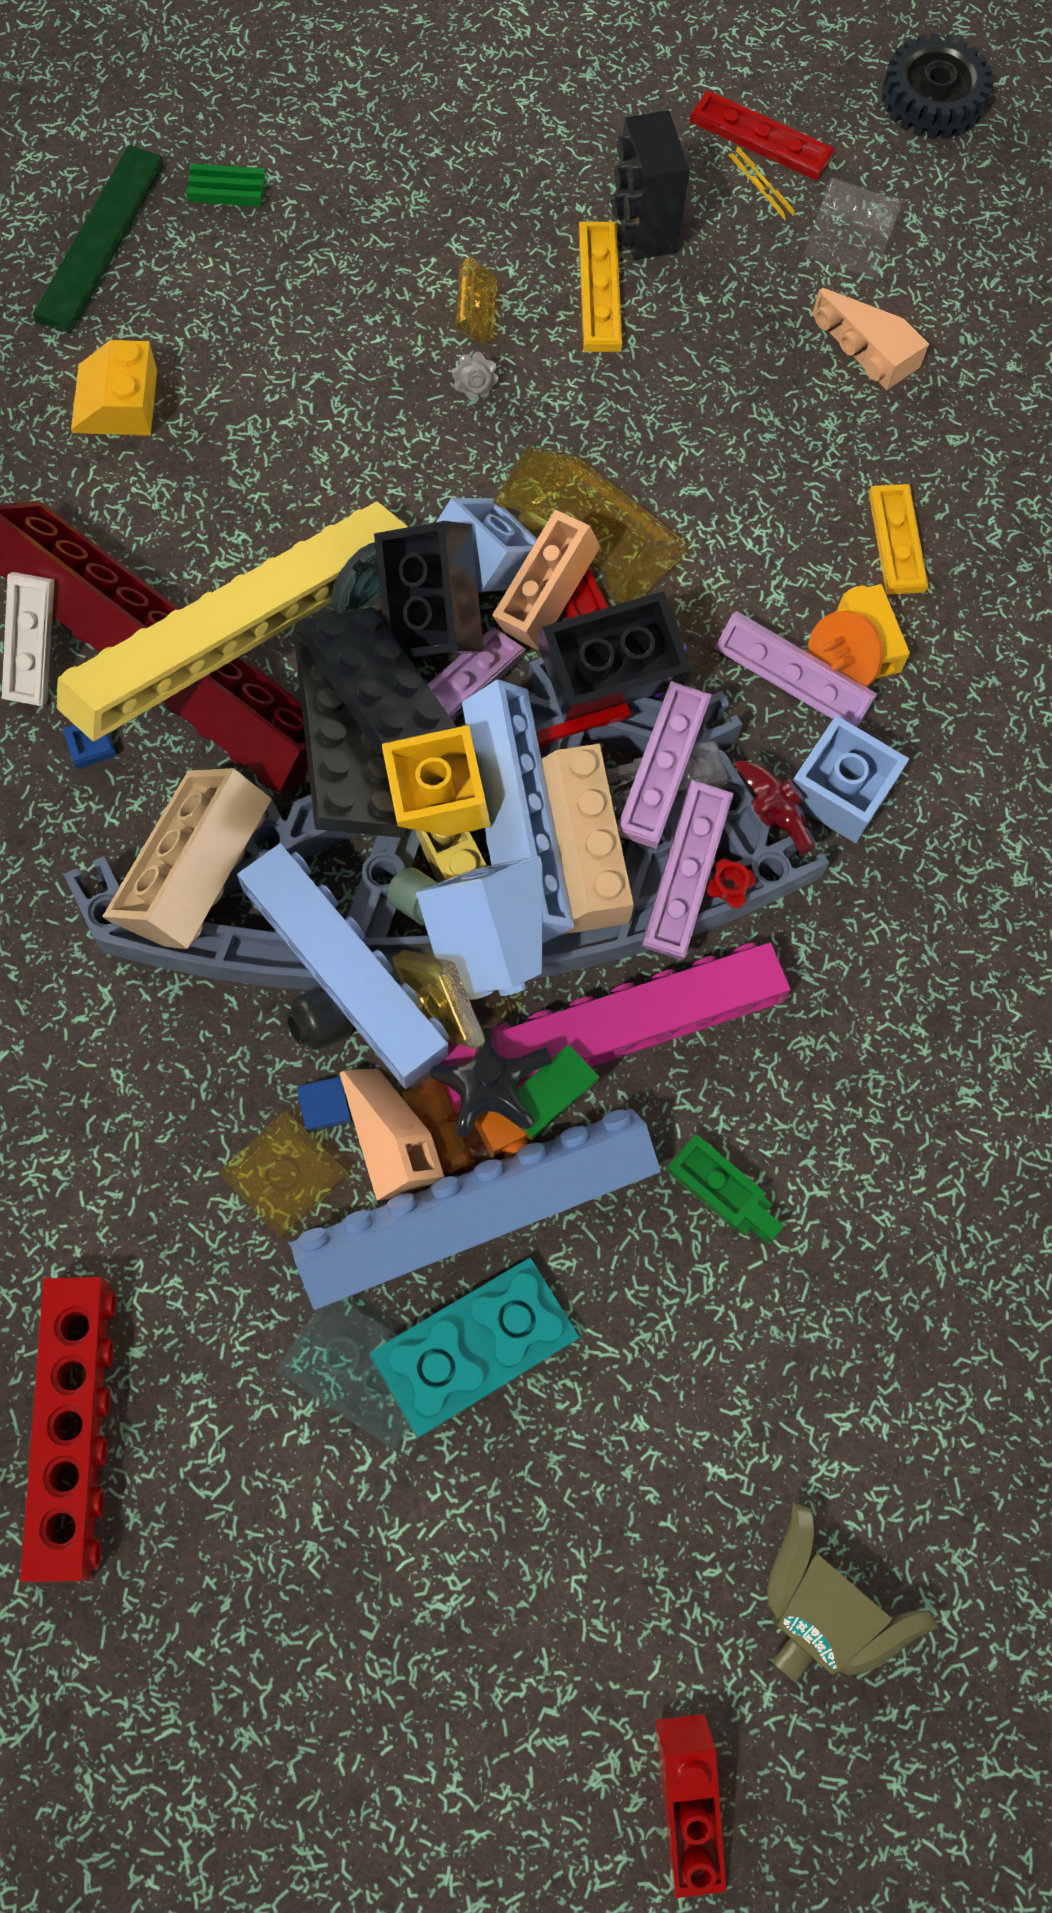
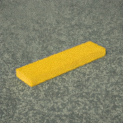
M579 222L583 352H621L622 333L616 222Z

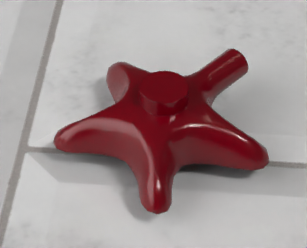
M748 761L734 762L738 771L755 792L756 796L751 800V804L761 821L766 826H770V828L777 824L782 830L786 831L800 854L811 851L815 844L805 829L807 828V819L800 805L804 797L797 785L791 779L784 782L780 777Z

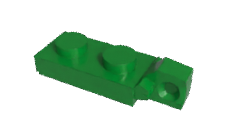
M695 1134L666 1167V1172L732 1229H737L742 1235L746 1236L752 1230L758 1237L770 1245L784 1228V1225L767 1212L772 1204L764 1197L766 1193L699 1135Z

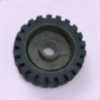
M931 34L930 40H927L925 35L917 36L916 42L911 38L905 41L904 47L900 45L896 49L886 70L882 87V101H885L884 108L886 112H891L890 118L894 122L902 119L901 128L907 131L912 126L914 127L913 134L921 136L922 132L926 131L927 138L935 139L937 133H940L942 139H949L952 132L956 137L964 133L965 129L969 131L974 127L975 123L979 122L992 90L991 66H986L988 60L984 55L978 57L979 50L975 46L966 49L967 41L960 39L956 44L953 43L954 36L946 35L943 41L940 40V34Z

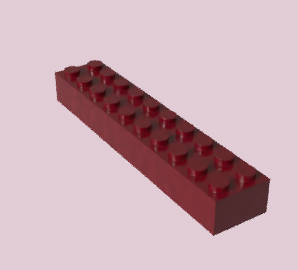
M41 501L0 504V575L6 580L8 574L12 572L55 580L52 618L58 619L72 630L75 638L88 643L98 652L107 647H114L132 637L138 630L148 628L165 619L172 611L181 610ZM243 656L237 657L162 701L167 710L183 717L192 724L199 735L212 740L224 749L231 760L244 765L256 774L260 782L267 788L280 793L310 782L301 701Z

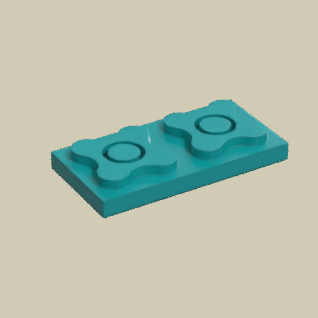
M528 1258L371 1351L369 1357L416 1438L419 1439L571 1345L580 1337L532 1259Z

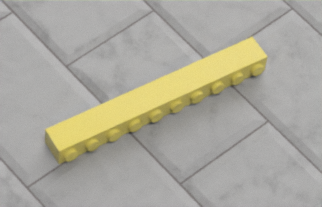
M378 501L362 510L354 511L350 517L335 525L325 527L319 534L306 541L296 543L290 550L275 558L267 559L261 566L252 571L236 576L230 583L214 592L205 593L199 600L183 609L172 611L165 619L148 628L138 630L132 637L116 646L105 648L96 657L87 662L67 669L58 677L57 709L93 742L333 602L334 586L340 572L358 551L370 544H375L374 533L406 528L408 526Z

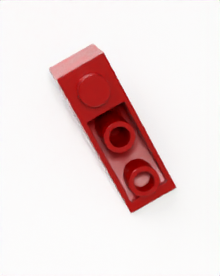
M705 1714L655 1720L658 1764L675 1898L726 1892L716 1748Z

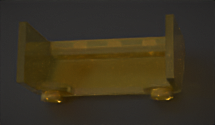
M528 446L493 501L498 507L518 510L520 512L518 518L525 525L537 531L540 527L544 528L555 510L590 525L600 545V549L592 562L607 573L605 579L610 584L607 590L610 592L609 597L614 601L628 602L641 598L681 559L688 549V545L678 535L588 464L568 453Z

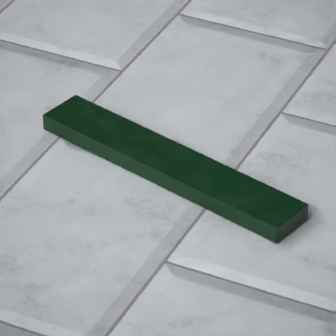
M127 145L33 312L36 323L71 334L163 168L162 155Z

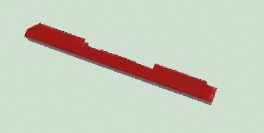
M627 703L536 731L538 745L542 747L559 741L561 738L595 727L600 728L623 721L631 716L630 709Z

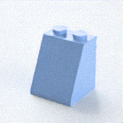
M540 856L474 868L416 892L446 996L465 994L467 1000H474L492 994L493 990H498L500 996H507L525 990L526 981L542 974V861Z

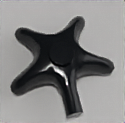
M487 1027L481 1029L478 1034L475 1054L472 1060L462 1066L434 1065L430 1069V1075L434 1080L452 1088L460 1096L461 1104L456 1119L455 1133L459 1137H466L471 1132L478 1118L487 1111L504 1116L520 1128L529 1129L533 1127L535 1120L521 1102L517 1093V1086L526 1074L551 1065L552 1060L546 1047L521 1057L504 1058L497 1051L493 1030Z

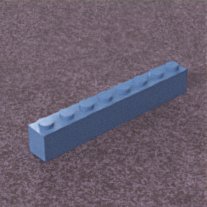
M633 1109L615 1110L606 1114L599 1122L586 1127H571L563 1131L560 1137L545 1143L525 1145L518 1150L517 1154L502 1160L492 1159L478 1164L474 1171L458 1177L448 1176L435 1181L428 1189L415 1194L405 1193L397 1195L390 1199L387 1205L369 1212L364 1210L354 1212L345 1217L343 1222L326 1229H310L300 1235L297 1240L290 1242V1246L313 1310H316L661 1171L646 1123Z

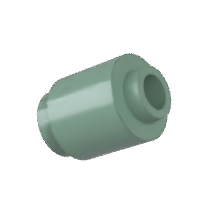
M405 868L398 872L391 880L387 893L388 900L392 906L414 921L425 925L416 892L438 882L416 868Z

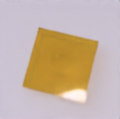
M403 950L392 957V962L401 983H407L421 1001V1005L418 1008L428 1020L435 1017L443 1025L450 1037L447 1041L472 1049L486 1041L453 961Z
M286 1110L218 1172L221 1178L282 1240L349 1176L348 1172Z

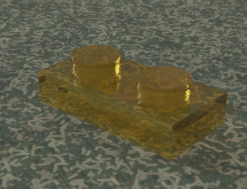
M468 257L459 264L455 326L480 344H485L493 339L497 276L472 257Z

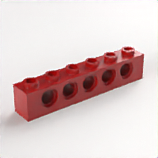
M101 1277L43 1278L20 1582L91 1580V1571L98 1570L100 1565L101 1541L100 1539H94L95 1518H101L103 1514L104 1489L103 1487H97L98 1467H104L106 1464L108 1449L107 1438L100 1437L101 1417L108 1416L111 1402L110 1388L103 1387L104 1369L105 1367L112 1366L114 1354L112 1338H107L108 1319L115 1318L117 1307L115 1290H110V1284ZM80 1317H87L89 1321L87 1334L78 1341H71L69 1337L70 1325ZM76 1365H83L86 1371L84 1383L75 1390H68L65 1384L67 1372ZM79 1414L83 1423L82 1430L76 1438L67 1441L62 1434L63 1422L68 1416ZM73 1463L78 1468L79 1479L73 1489L65 1492L59 1486L58 1476L63 1467ZM69 1514L75 1521L76 1529L73 1537L63 1544L56 1538L54 1530L59 1518Z

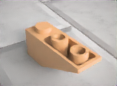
M825 288L820 289L812 313L817 325L821 329L827 330L840 343L842 350L847 355H852L864 367L870 379L878 381L888 390L921 367L929 343L903 318Z
M379 1068L343 1070L339 1074L376 1200L392 1199L397 1195L405 1193L415 1194L443 1178L444 1174L431 1133Z

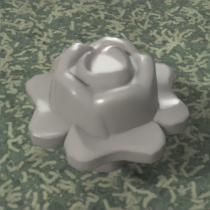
M475 352L472 358L468 354L462 355L459 365L452 370V376L456 379L454 389L465 393L469 400L476 399L478 394L483 398L487 397L491 387L498 382V376L494 373L496 363L485 359L481 352Z

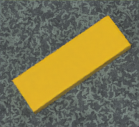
M910 484L871 486L869 499L886 595L926 592L928 581Z

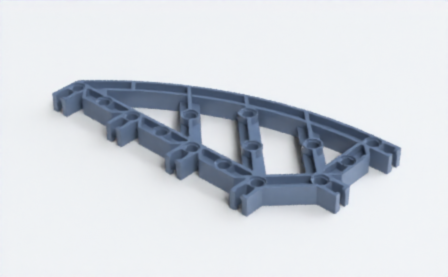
M542 657L529 663L528 682L537 697L529 695L536 731L564 722L551 681L543 671L545 664ZM722 691L711 695L660 839L662 844L657 849L631 840L629 842L624 858L634 903L629 924L562 934L542 943V974L534 978L563 974L650 951L641 947V943L687 789L692 780L733 793L730 804L735 809L728 811L718 845L728 860L742 864L756 876L755 885L748 888L745 894L746 902L740 908H731L727 901L719 897L711 898L704 892L692 936L735 920L822 878L829 864L824 853L817 855L814 862L799 868H792L788 858L796 853L799 856L803 854L798 852L790 836L770 846L765 845L770 826H766L754 811L751 800H753L752 795L726 753L720 750L737 742L742 722L735 715L730 717L728 723L712 729H707L704 725L705 722L712 718L716 721L721 719L724 710L729 707V702ZM647 697L629 702L627 705L631 716L627 719L600 728L595 727L539 747L541 759L556 750L580 747L583 737L644 754L663 702ZM263 784L257 786L261 791H263L266 795H268L271 798L270 794L268 793L266 787ZM311 794L293 803L286 821L282 819L273 800H271L265 811L267 818L250 837L244 848L245 855L242 861L232 869L223 885L224 892L221 897L241 888L237 874L270 851L259 848L265 841L276 840L284 846L290 855L297 852L305 859L358 833L315 829ZM406 828L402 838L377 835L370 857L363 864L362 878L347 918L349 916L352 917L360 926L366 937L362 941L373 953L378 949L386 957L393 968L390 975L399 986L407 983L413 991L445 990L429 936L387 938L397 908L392 906L388 900L387 893L390 884L380 885L374 881L379 875L390 874L394 877L401 870L413 867L421 845L415 830ZM805 828L809 836L811 837L813 843H815L814 837L810 833L809 829ZM104 856L94 860L93 863L99 873L96 876L99 884L106 882L108 890L97 894L91 899H87L83 894L87 890L80 879L84 876L79 868L63 874L102 953L158 968L217 980L302 990H313L321 987L277 932L225 926L203 921V929L199 937L190 944L188 949L164 947L114 923L101 924L102 916L120 887ZM764 870L770 871L775 874L778 880L767 881L763 879L759 872ZM716 871L710 873L708 881L713 879ZM733 881L726 882L727 886H734Z

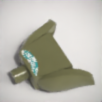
M793 1502L790 1525L776 1556L767 1586L768 1605L775 1615L772 1622L790 1637L772 1663L796 1683L813 1659L832 1675L838 1671L848 1676L864 1674L895 1656L918 1637L939 1629L930 1611H909L890 1617L820 1555L812 1552L814 1542L812 1511L808 1507Z

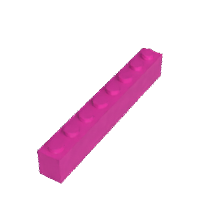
M752 942L734 949L732 955L718 960L716 956L702 958L691 965V969L676 973L674 969L665 970L654 975L650 979L651 982L636 987L634 983L622 984L612 989L608 996L596 1000L592 996L583 997L568 1005L569 1009L554 1014L551 1010L540 1011L529 1016L526 1023L510 1027V1024H501L490 1029L495 1034L497 1051L504 1058L521 1057L546 1047L552 1059L569 1044L592 1067L783 1003L791 989L771 942L758 947L756 943ZM464 1037L448 1042V1057L438 1065L452 1067L465 1065L474 1057L477 1039L468 1041V1038ZM538 1070L526 1074L519 1081L517 1089ZM445 1085L453 1111L457 1112L460 1110V1096L452 1088Z

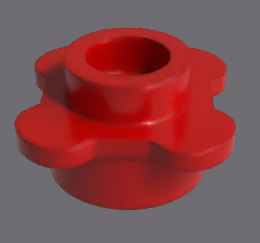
M722 859L716 863V873L713 879L707 882L705 892L711 898L719 897L727 901L731 908H740L746 902L745 894L748 888L755 885L756 876L742 864ZM733 881L734 886L729 887L726 882Z

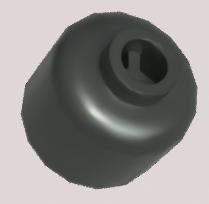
M322 987L295 997L291 1003L290 1011L286 1013L287 1025L294 1040L299 1045L305 1044L313 1050H319L341 1041L351 1033V1022Z

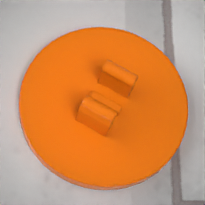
M838 611L821 619L810 635L807 651L809 654L830 665L833 671H840L865 687H868L879 674L884 654L883 643L877 628L867 617L854 611Z

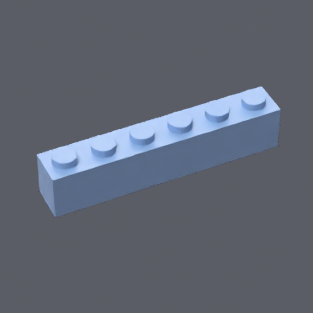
M497 679L462 701L465 726L469 725L491 823V827L485 828L491 865L536 856L541 858L542 943L573 929L574 923L528 689Z
M281 843L237 874L243 892L324 991L337 1004L401 1085L407 1089L428 1073L434 1065H438L448 1057V1043L446 1041L450 1037L447 1031L435 1017L428 1020L418 1008L421 1005L420 999L407 983L399 986L390 975L393 968L386 957L378 949L372 953L362 940L366 938L365 934L356 921L350 916L344 920L335 909L338 906V902L331 891L324 884L317 887L308 875L311 874V870L305 860L297 852L290 855Z

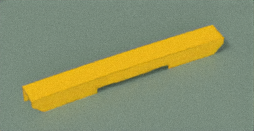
M737 146L736 152L755 171V173L767 185V187L770 188V190L782 202V204L787 208V210L792 214V216H794L795 210L779 193V191L775 190L771 186V184L765 179V177L755 168V164L750 160V158ZM733 153L728 154L782 218L786 220L784 211L770 194H766L764 191L765 187L760 181L747 172V168Z

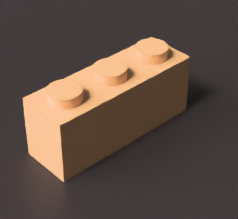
M557 510L553 512L492 615L506 635L539 650L538 641L542 627L556 623L600 549V545L590 525Z

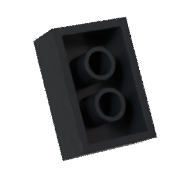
M667 110L625 117L623 136H618L617 139L618 155L620 158V164L614 168L617 192L611 196L613 215L615 218L620 217L622 222V243L624 247L630 246L634 260L677 253L690 169L671 113Z
M439 521L374 533L383 622L410 661L484 652L472 524Z
M664 591L543 626L538 641V647L564 722L668 690L671 681L684 685L692 671Z

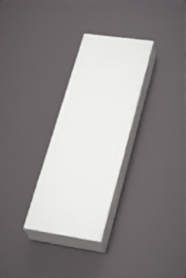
M16 572L8 574L2 699L43 706L47 703L55 581L53 579Z

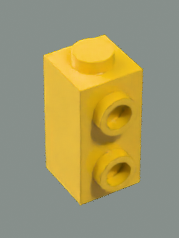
M882 584L871 587L864 585L856 586L843 593L838 609L835 612L854 611L864 615L874 624L881 636L884 654L882 666L876 678L900 673L910 652Z

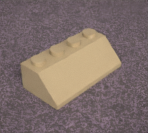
M600 744L556 750L541 760L574 928L563 934L629 924L634 903Z
M234 768L187 771L102 917L164 947L188 949L190 944L201 934L203 929L202 923L210 908L223 895V885L232 869L242 861L245 855L244 848L250 837L263 824L265 811L272 799Z

